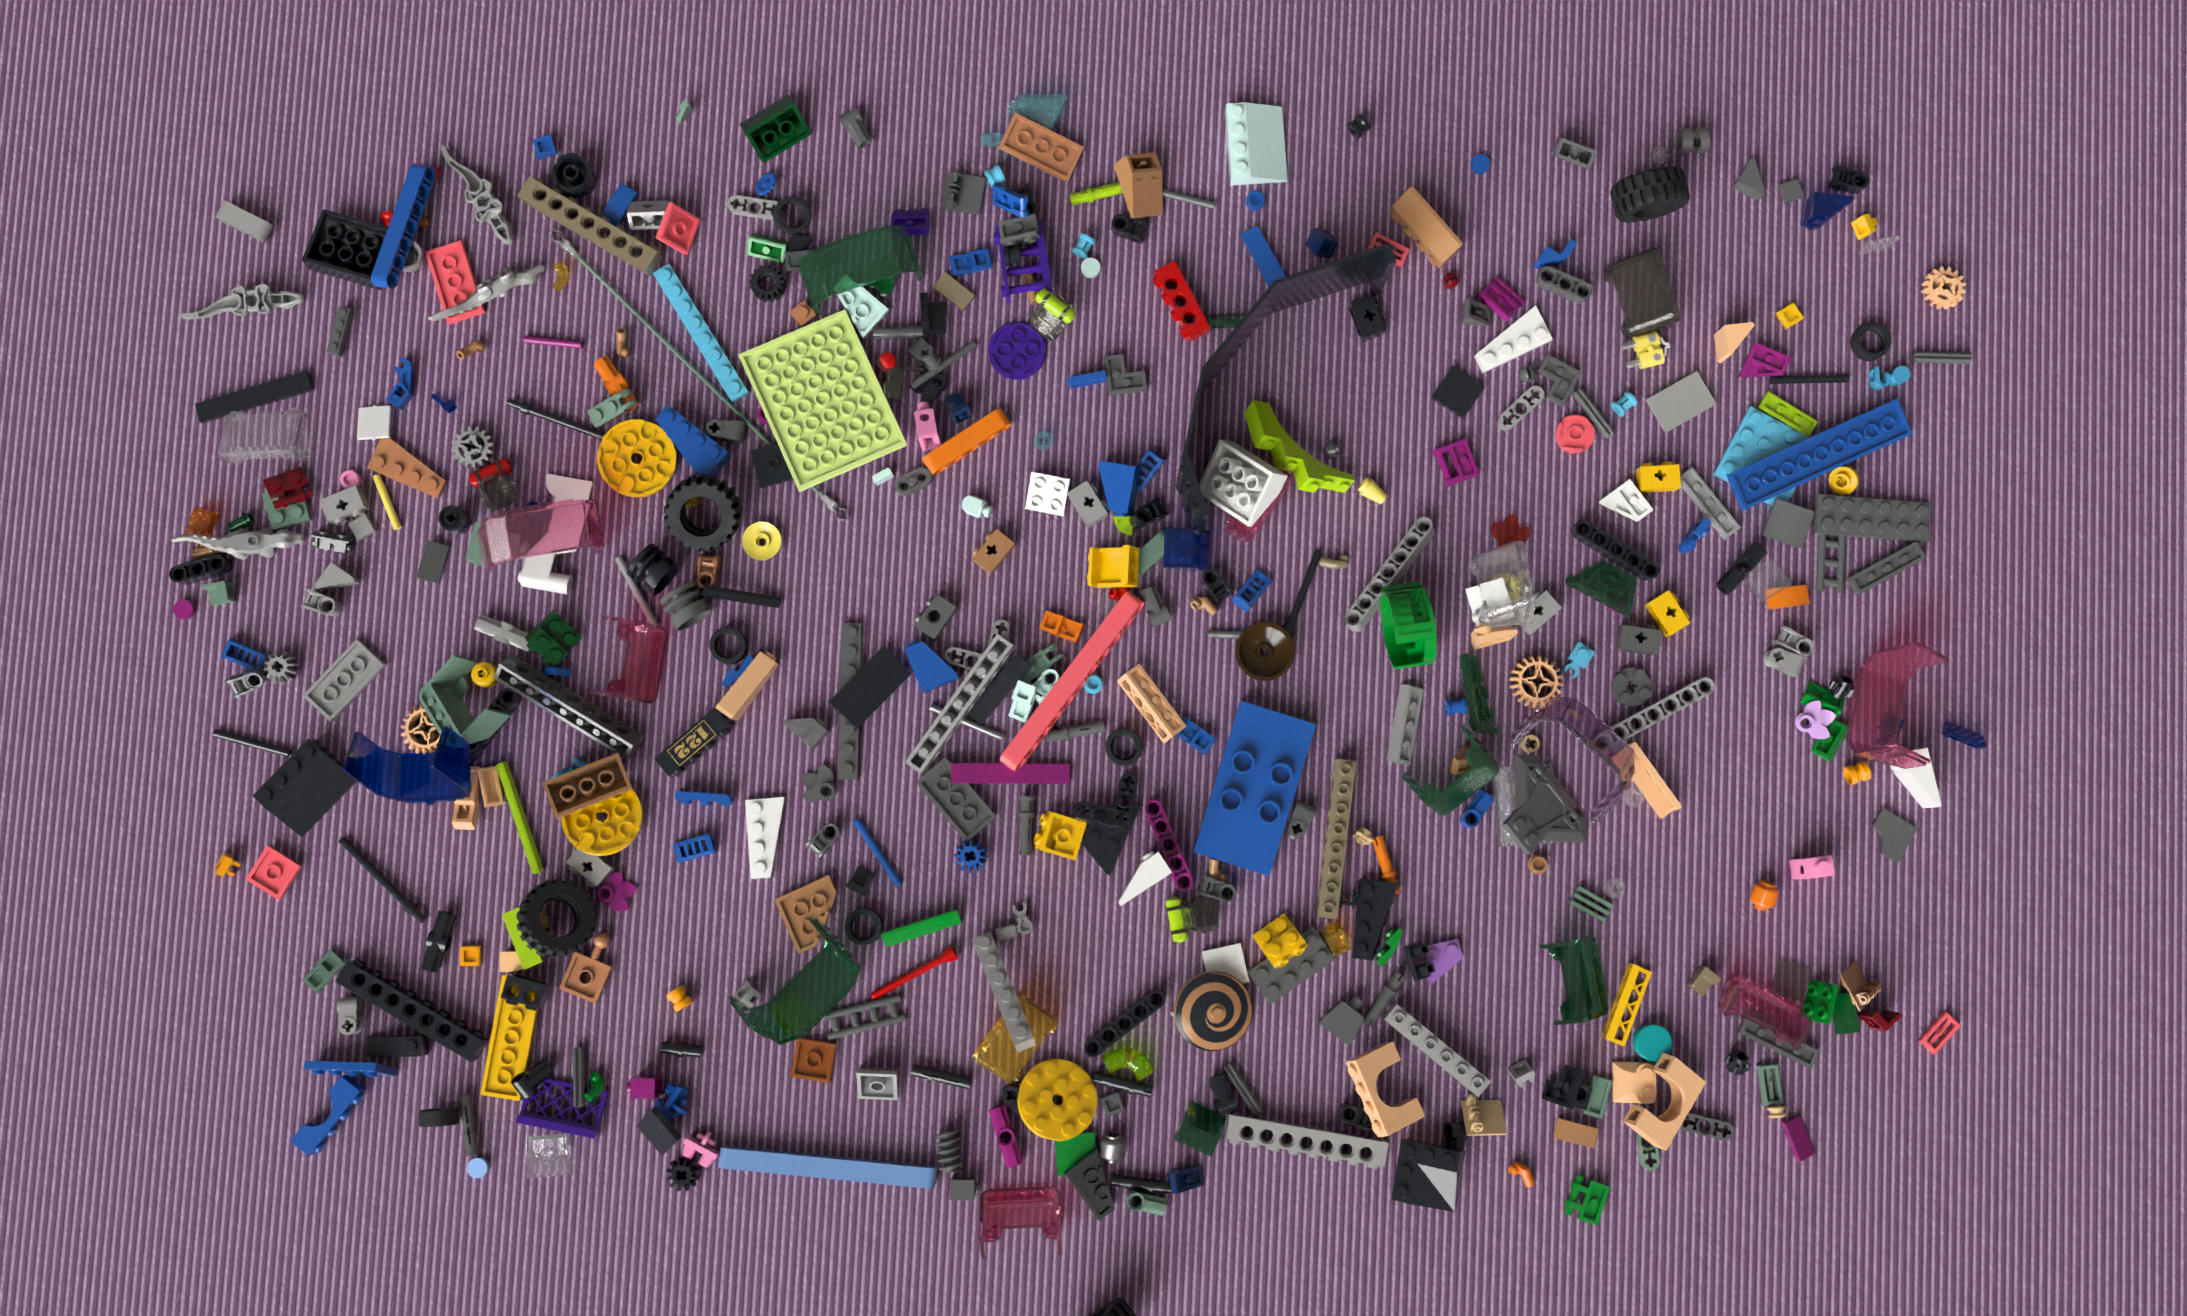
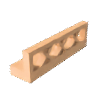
M1140 664L1129 670L1117 681L1163 743H1166L1187 727Z
M1636 742L1627 744L1614 754L1660 819L1682 807Z

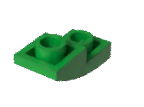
M1392 927L1384 935L1386 938L1383 942L1388 948L1383 947L1376 953L1377 958L1374 960L1380 967L1387 963L1399 944L1402 930L1398 927L1396 929Z

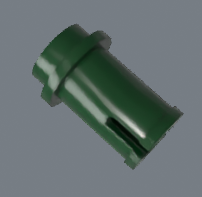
M242 513L241 517L227 523V527L232 533L240 528L251 527L255 520L250 513Z

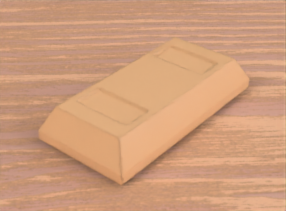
M496 766L478 768L484 807L504 804Z

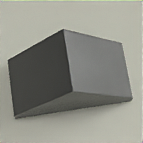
M1751 158L1745 164L1732 188L1757 201L1766 193L1755 158Z
M1468 298L1461 307L1460 325L1489 327L1491 326L1492 309L1485 304Z

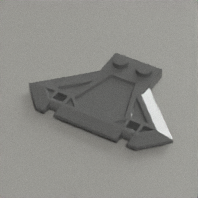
M1515 754V810L1503 822L1502 826L1525 854H1530L1542 840L1586 843V815L1583 811L1579 813L1575 811L1577 804L1548 767L1544 769L1540 767L1541 758L1534 755Z

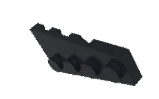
M1360 879L1352 958L1374 960L1382 937L1383 927L1388 919V912L1393 905V898L1400 883Z

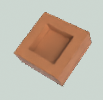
M802 301L789 312L801 328L817 317L805 301Z

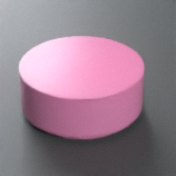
M346 470L340 476V483L346 489L355 485L358 487L361 485L362 479L360 474L353 470Z

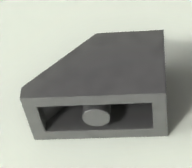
M814 718L789 719L782 722L811 749H815L829 733L826 729L828 725L820 718L818 720Z

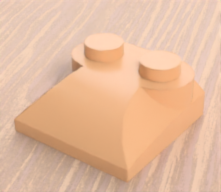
M1488 622L1477 625V628L1473 629L1471 643L1473 649L1477 650L1512 640L1518 634V631L1508 625H1489Z
M1612 1061V1102L1654 1103L1656 1098L1654 1063Z

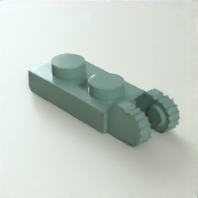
M630 389L615 394L587 410L595 428L605 425L637 405L636 400H630L626 404L623 401L624 397L632 393Z
M1053 643L1043 651L1040 650L1027 659L1033 667L1021 681L1030 683L1064 657L1063 653L1057 654L1050 661L1046 657V654L1057 648L1056 643Z

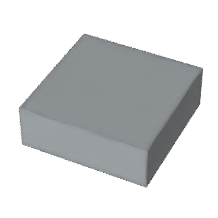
M366 514L348 524L357 541H361L376 532Z

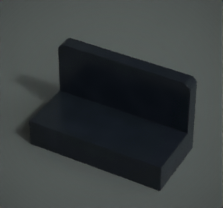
M928 292L920 293L923 335L945 334V302L929 303Z

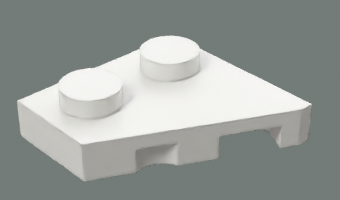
M1630 479L1599 501L1600 505L1635 522H1638L1653 511V508Z

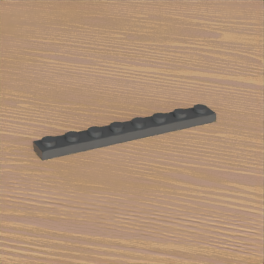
M842 623L840 689L861 669L862 623ZM840 714L838 780H858L860 727L856 730Z

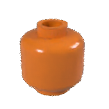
M1761 880L1753 885L1750 901L1755 904L1754 907L1756 909L1766 911L1767 908L1775 907L1779 896L1776 884Z

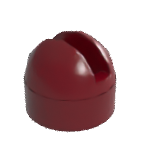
M1448 273L1444 276L1442 283L1445 288L1454 289L1459 279L1455 273ZM1452 277L1455 278V279L1452 280L1451 282H1449V283L1447 282L1448 279H1450V278H1452Z

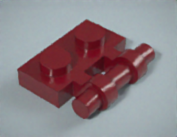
M302 467L263 479L270 499L279 497V500L272 502L275 509L280 507L286 508L289 507V504L298 501L304 502L307 501L306 498L314 496L311 489L302 490L309 487ZM294 491L297 492V494H294V495H291V496H288V497L285 496V494H288V493H291V492H294Z

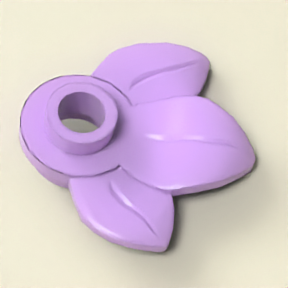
M1819 700L1812 701L1805 706L1804 712L1796 717L1795 724L1800 731L1808 732L1815 739H1826L1830 737V734L1825 726H1828L1835 719L1836 714L1829 710L1821 709V702ZM1805 718L1809 719V724L1802 725V720Z

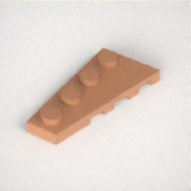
M380 438L367 466L369 470L437 499H440L447 484L445 479L391 438Z

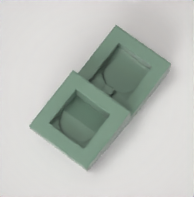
M329 950L302 981L318 994L341 970L345 963L332 950Z

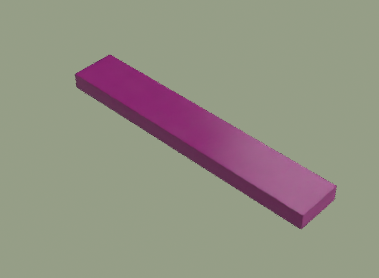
M951 763V784L1069 785V764H1024L1019 771L1014 772L1004 763Z

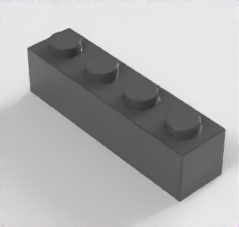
M338 307L326 351L330 355L343 357L355 312L350 308Z

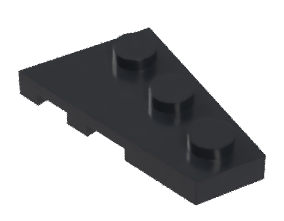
M1095 1147L1064 1171V1174L1098 1221H1100L1112 1212L1115 1207L1099 1159V1153Z

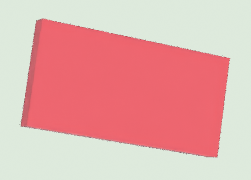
M462 240L425 251L443 310L460 304L477 290V283ZM484 305L474 307L473 310H467L464 313H457L454 316H447L446 321L450 325L486 313Z

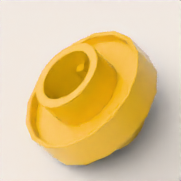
M1847 465L1841 466L1830 473L1829 485L1835 493L1846 495L1858 487L1859 475L1852 467Z

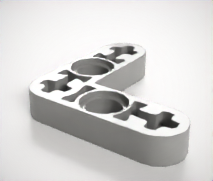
M1000 619L994 623L987 647L994 639L993 636L999 634V630L996 627L1001 626V623L1007 628V631H1003L1001 636L1008 640L1010 625L1007 621ZM951 647L945 652V660L953 666L971 670L973 667L967 664L968 657L976 656L979 660L982 654ZM953 651H956V654L963 657L962 653H966L963 661L964 664H960V659L951 661V658L948 656L949 653L952 654Z

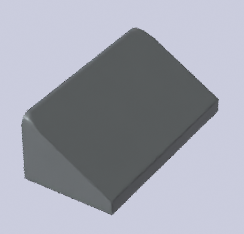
M427 540L416 577L439 584L450 547Z

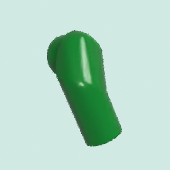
M597 1071L591 1073V1089L584 1094L589 1102H592L604 1090L603 1076Z

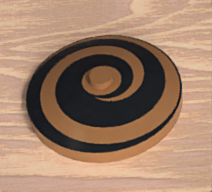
M1222 971L1202 972L1189 979L1180 989L1174 1004L1175 1024L1182 1037L1194 1047L1205 1051L1223 1050L1234 1045L1246 1033L1252 1019V1000L1244 984L1231 974Z

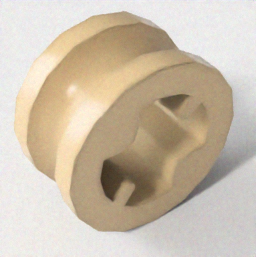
M1534 735L1525 736L1521 740V748L1527 753L1535 752L1540 747V741ZM1527 739H1529L1530 741L1534 740L1535 744H1533V746L1535 747L1533 749L1531 747H1526L1525 744L1528 743L1526 742Z
M1785 1105L1768 1106L1767 1110L1770 1112L1768 1118L1786 1117L1787 1114L1784 1113Z

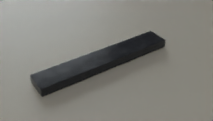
M305 371L196 403L195 407L199 422L203 424L314 391L310 373Z

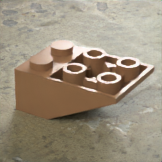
M1157 153L1125 155L1114 164V168L1131 219L1162 215V168Z

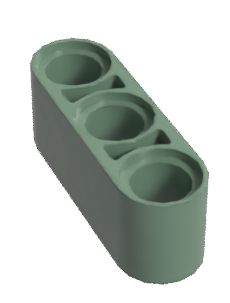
M1161 530L1140 549L1138 579L1177 544L1164 530Z

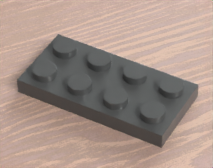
M946 757L915 782L966 842L997 817L969 784H951V762Z
M1313 926L1300 934L1307 944L1305 951L1298 956L1294 955L1286 965L1275 969L1268 958L1247 971L1270 1005L1335 960Z

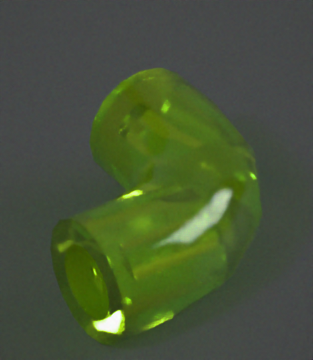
M1118 1048L1101 1056L1110 1074L1121 1068H1128L1134 1073L1137 1080L1140 1081L1155 1072L1152 1064L1143 1053L1132 1048Z

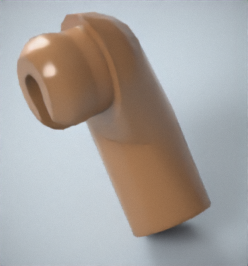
M618 328L616 330L617 354L620 357L627 358L630 356L631 350L626 347V329Z

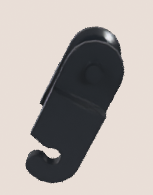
M1342 882L1340 907L1348 905L1354 909L1357 906L1355 899H1358L1359 884L1356 883L1355 894H1345L1342 892ZM1343 897H1353L1352 902L1343 901Z

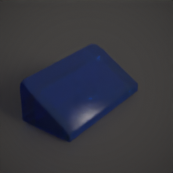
M1945 722L1941 733L1943 736L1976 749L1986 748L1987 743L1983 735L1951 722Z

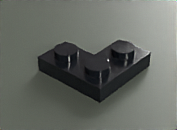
M1565 1064L1560 1083L1546 1079L1541 1099L1574 1110L1584 1070Z

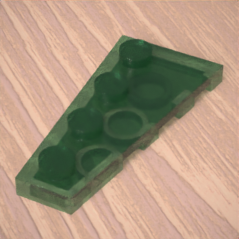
M1468 653L1460 655V668L1463 673V687L1466 692V706L1469 711L1471 730L1489 735L1500 734L1498 727H1494L1492 718L1495 717L1493 709L1489 710L1488 691H1486L1481 683L1484 681L1478 657Z

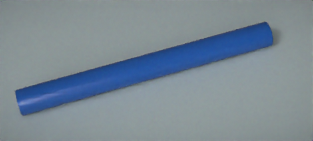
M860 818L853 821L895 887L897 888L903 884Z

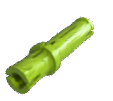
M1116 182L1092 189L1088 187L1084 191L1071 193L1070 200L1072 206L1086 202L1093 203L1094 200L1123 192L1120 183Z

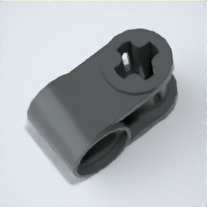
M922 337L907 349L912 358L930 371L936 370L942 363L940 356L934 352L932 346Z
M712 419L707 423L706 431L713 440L743 443L744 422ZM718 426L720 430H717L716 433H714L712 430H715V428Z
M254 667L227 678L225 683L229 684L232 689L233 697L239 698L260 688L267 679V672H264L261 667ZM252 675L258 676L260 681H255Z
M1298 800L1287 827V834L1290 838L1299 839L1305 834L1308 825L1314 817L1316 807ZM1296 825H1298L1301 833L1298 832L1295 835L1293 834L1294 830L1291 829V827H1295Z
M836 823L824 825L805 844V847L810 848L817 855V858L821 859L842 834L841 827ZM830 826L836 829V835L833 838L827 834V829Z
M1202 876V886L1197 894L1224 902L1234 900L1236 889L1232 885L1209 876ZM1210 882V887H1209V890H1208V892H1207V891H1206V890H1207V886H1208V883ZM1226 887L1231 888L1233 891V896L1230 899L1223 898L1221 894L1222 890Z

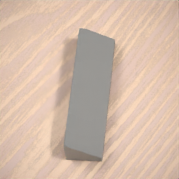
M1405 684L1400 685L1387 754V761L1411 765L1424 693L1423 688Z

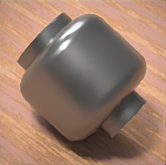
M1109 1131L1101 1137L1100 1156L1106 1159L1108 1163H1117L1118 1160L1124 1158L1126 1140L1121 1136V1133Z

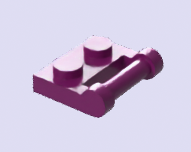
M1466 439L1432 451L1434 457H1437L1445 478L1444 484L1446 487L1480 475ZM1449 452L1457 477L1452 478L1444 453Z

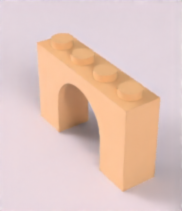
M1393 1041L1382 1043L1346 1062L1348 1073L1354 1080L1356 1091L1362 1099L1364 1110L1371 1120L1372 1129L1377 1134V1137L1389 1136L1425 1117L1418 1098L1406 1099L1390 1107L1383 1103L1378 1096L1376 1089L1378 1075L1383 1069L1401 1060Z
M1662 1053L1653 1070L1665 1079L1671 1088L1672 1096L1668 1109L1662 1115L1655 1117L1646 1108L1632 1104L1623 1122L1653 1146L1667 1151L1706 1082L1675 1056Z

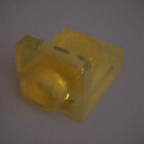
M1339 922L1330 923L1321 929V933L1326 939L1334 958L1352 949L1346 933Z

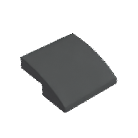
M1775 498L1761 535L1801 549L1815 512Z

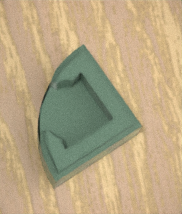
M686 100L682 101L679 106L681 111L679 114H676V121L680 124L693 111L690 103Z

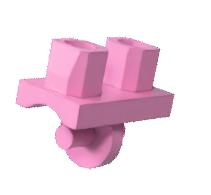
M708 1131L706 1135L698 1133L697 1139L691 1136L685 1138L682 1155L692 1159L695 1152L698 1151L703 1154L698 1163L708 1168L719 1157L720 1151L712 1148L715 1146L716 1141L710 1139L712 1133Z

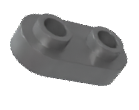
M919 467L897 478L894 487L899 495L909 496L927 487L931 483L932 476L928 469ZM924 475L926 479L919 481V476ZM903 484H908L906 490L901 489Z

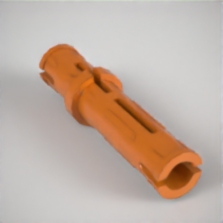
M1381 835L1373 838V845L1383 874L1381 875L1382 879L1385 882L1398 883L1396 879L1397 872L1393 869L1384 836ZM1400 888L1396 890L1395 894L1401 892Z

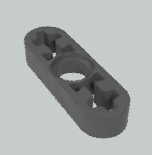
M1688 1113L1686 1119L1694 1121V1125L1685 1123L1683 1126L1682 1123L1680 1129L1724 1141L1730 1140L1734 1136V1128L1730 1123L1693 1113ZM1703 1120L1709 1122V1129L1705 1132L1699 1128V1124ZM1725 1126L1728 1133H1724L1722 1136L1721 1132L1714 1129L1715 1127L1724 1128Z

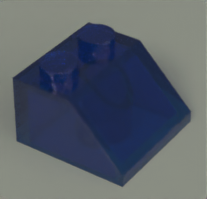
M1814 192L1802 204L1800 226H1804L1809 230H1817L1854 200V197Z
M1166 528L1164 531L1163 568L1187 571L1208 570L1210 531Z

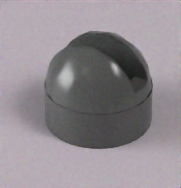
M1530 366L1524 367L1519 373L1521 381L1525 383L1531 382L1536 376L1534 368ZM1527 370H1529L1531 378H1528Z

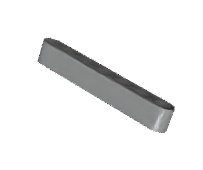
M1421 517L1416 520L1345 615V622L1351 631H1362L1380 608L1381 592L1375 593L1374 590L1378 587L1397 585L1432 539L1435 529L1429 518ZM1429 526L1428 530L1421 531L1422 527ZM1413 541L1418 542L1415 546H1409ZM1402 556L1406 557L1402 562L1397 561ZM1394 572L1392 577H1386L1387 573ZM1365 603H1371L1370 607L1362 608ZM1354 618H1359L1356 624H1351Z
M1704 677L1689 683L1595 734L1590 739V747L1596 752L1610 749L1711 694L1715 687L1714 682L1710 678ZM1701 682L1707 686L1705 692L1701 691L1699 687ZM1684 691L1689 693L1690 698L1688 701H1685L1682 697ZM1667 700L1673 705L1671 711L1665 707ZM1649 710H1653L1655 712L1656 716L1654 720L1649 718ZM1632 719H1636L1638 721L1639 725L1637 729H1634L1631 726ZM1615 728L1620 729V738L1614 736ZM1599 737L1604 740L1602 748L1596 743Z

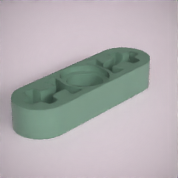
M1636 1132L1639 1162L1643 1168L1653 1171L1660 1164L1658 1147L1652 1144L1644 1146L1642 1144L1643 1137ZM1643 1149L1654 1150V1152L1649 1151L1650 1157L1654 1159V1162H1651V1166L1645 1163V1160L1648 1159V1153L1643 1152Z

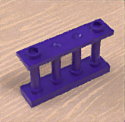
M1037 219L1041 238L1037 239V245L1019 249L1020 257L1035 255V257L1039 256L1040 262H1037V265L1006 269L1003 245L999 240L1001 238L999 226L996 225L997 232L993 233L995 245L999 244L1004 285L1001 286L1002 297L1007 298V304L1011 303L1010 294L1037 291L1043 288L1050 292L1047 298L1053 294L1042 219ZM1036 272L1042 274L1043 280H1039L1037 283L1010 287L1008 285L1007 277Z

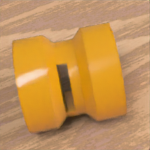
M1865 761L1857 762L1855 766L1848 765L1843 768L1844 777L1849 785L1857 784L1860 780L1866 781L1871 779V771Z
M683 985L666 995L667 999L674 1003L673 1008L676 1013L693 1002L692 998L686 995V989Z

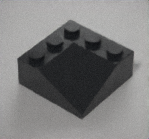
M1410 1138L1401 1139L1391 1200L1456 1212L1465 1151Z

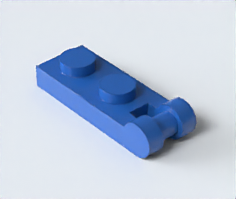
M1000 184L992 185L993 205L1018 217L1029 216V209H1027V203H1029L1028 195H1021Z
M675 791V799L680 800V804H692V801H700V805H712V802H719L722 806H731L733 804L732 796L726 794Z

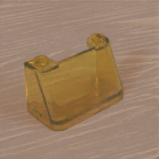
M1021 991L1016 996L1036 1045L1017 1053L1003 1016H1001L971 1056L974 1061L1010 1085L1012 1082L1015 1084L1023 1075L1020 1071L1047 1034L1052 1035L1059 1026L1056 1024L1058 1019Z

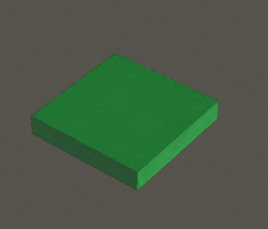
M1094 1131L1082 1132L1076 1137L1064 1141L1055 1140L1058 1176H1066L1064 1171L1096 1147Z

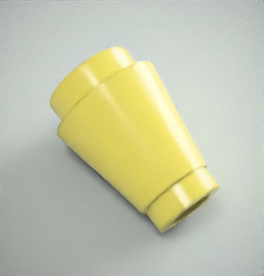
M1367 477L1357 489L1361 495L1379 504H1382L1387 497L1376 482Z

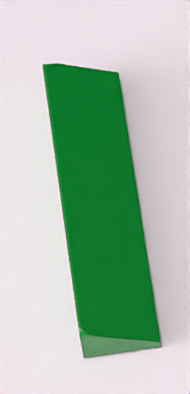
M955 909L882 932L881 937L885 945L889 947L959 925L962 921L959 911Z

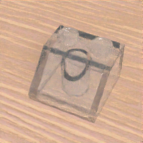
M568 1134L526 1137L527 1178L573 1174V1153Z

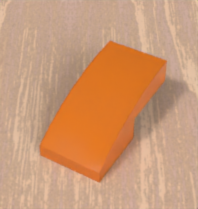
M1807 585L1765 590L1768 610L1810 604Z
M1045 611L1039 629L1078 644L1084 625L1061 615Z

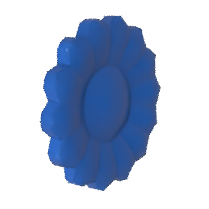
M770 172L763 175L756 184V193L762 196L772 191L777 183L776 174Z

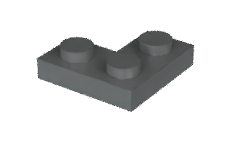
M1123 354L1104 356L1109 396L1147 391L1145 371L1126 373Z
M1547 354L1537 373L1554 381L1545 398L1563 407L1582 372Z

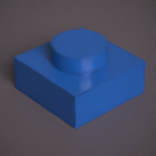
M551 134L532 139L539 160L558 155Z

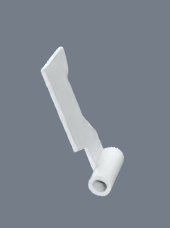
M547 474V489L555 497L548 527L528 548L523 570L518 575V582L521 583L522 587L569 595L573 583L572 576L552 572V567L556 554L577 551L593 482Z

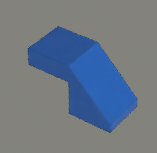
M1571 239L1561 254L1547 246L1533 267L1538 269L1563 264L1577 245V242Z

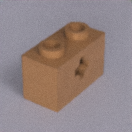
M998 529L994 532L990 531L984 539L986 541L982 547L978 546L972 553L974 556L972 561L990 576L1015 548V543ZM989 548H991V549L996 548V549H995V550H996V554L994 555V554L992 553V554L989 556V551H988V549H989Z

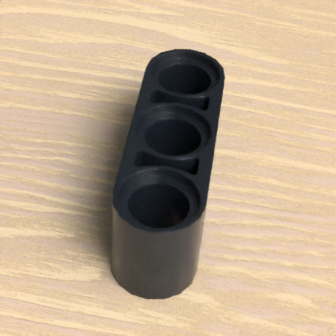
M212 555L173 566L170 569L169 577L174 582L189 585L228 574L232 570V562L226 557ZM222 560V567L218 569L217 565ZM203 566V572L199 574L198 570ZM184 571V577L180 579V573Z

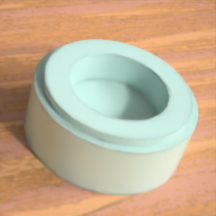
M1087 258L1081 264V272L1087 278H1095L1100 272V264L1094 258Z

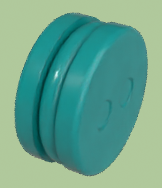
M1647 1023L1641 1025L1636 1029L1632 1037L1634 1051L1638 1056L1648 1061L1657 1062L1662 1053L1669 1055L1672 1050L1673 1042L1667 1029L1657 1024Z

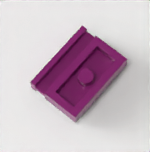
M1498 276L1478 295L1481 300L1506 322L1526 302Z

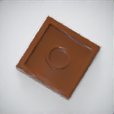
M797 1037L790 1077L831 1083L837 1043Z

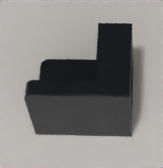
M858 866L853 877L845 887L865 896L876 875Z

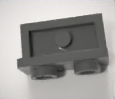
M1036 214L998 222L1001 237L999 239L1000 243L1008 248H1012L1021 242H1025V244L1034 243L1036 239L1041 238Z

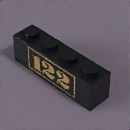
M714 707L654 759L669 777H679L685 772V767L689 763L694 764L701 758L700 754L702 752L711 750L716 745L715 741L720 737L723 739L728 736L733 726L721 711Z

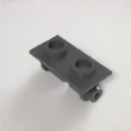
M318 529V531L310 535V537H315L313 538L312 545L316 548L331 550L332 544H334L335 552L345 554L353 551V545H350V543L356 539V537L349 536L348 533H332L328 529Z

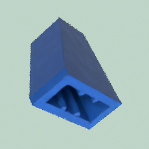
M1099 461L1098 466L1108 509L1114 511L1116 516L1126 517V514H1133L1141 468Z
M912 641L907 644V648H904L923 694L960 679L958 674L923 641Z

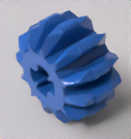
M970 839L969 846H967L965 841H962L964 849L959 846L956 847L961 854H954V857H960L961 860L956 861L955 864L963 863L960 868L961 871H964L966 866H968V873H972V866H974V869L978 872V863L981 866H985V863L980 860L981 858L987 859L988 856L981 855L982 852L986 851L985 847L978 850L981 842H977L975 847H973L974 841ZM974 851L975 855L973 856H976L975 860L968 862L966 860L968 857H965L966 853Z

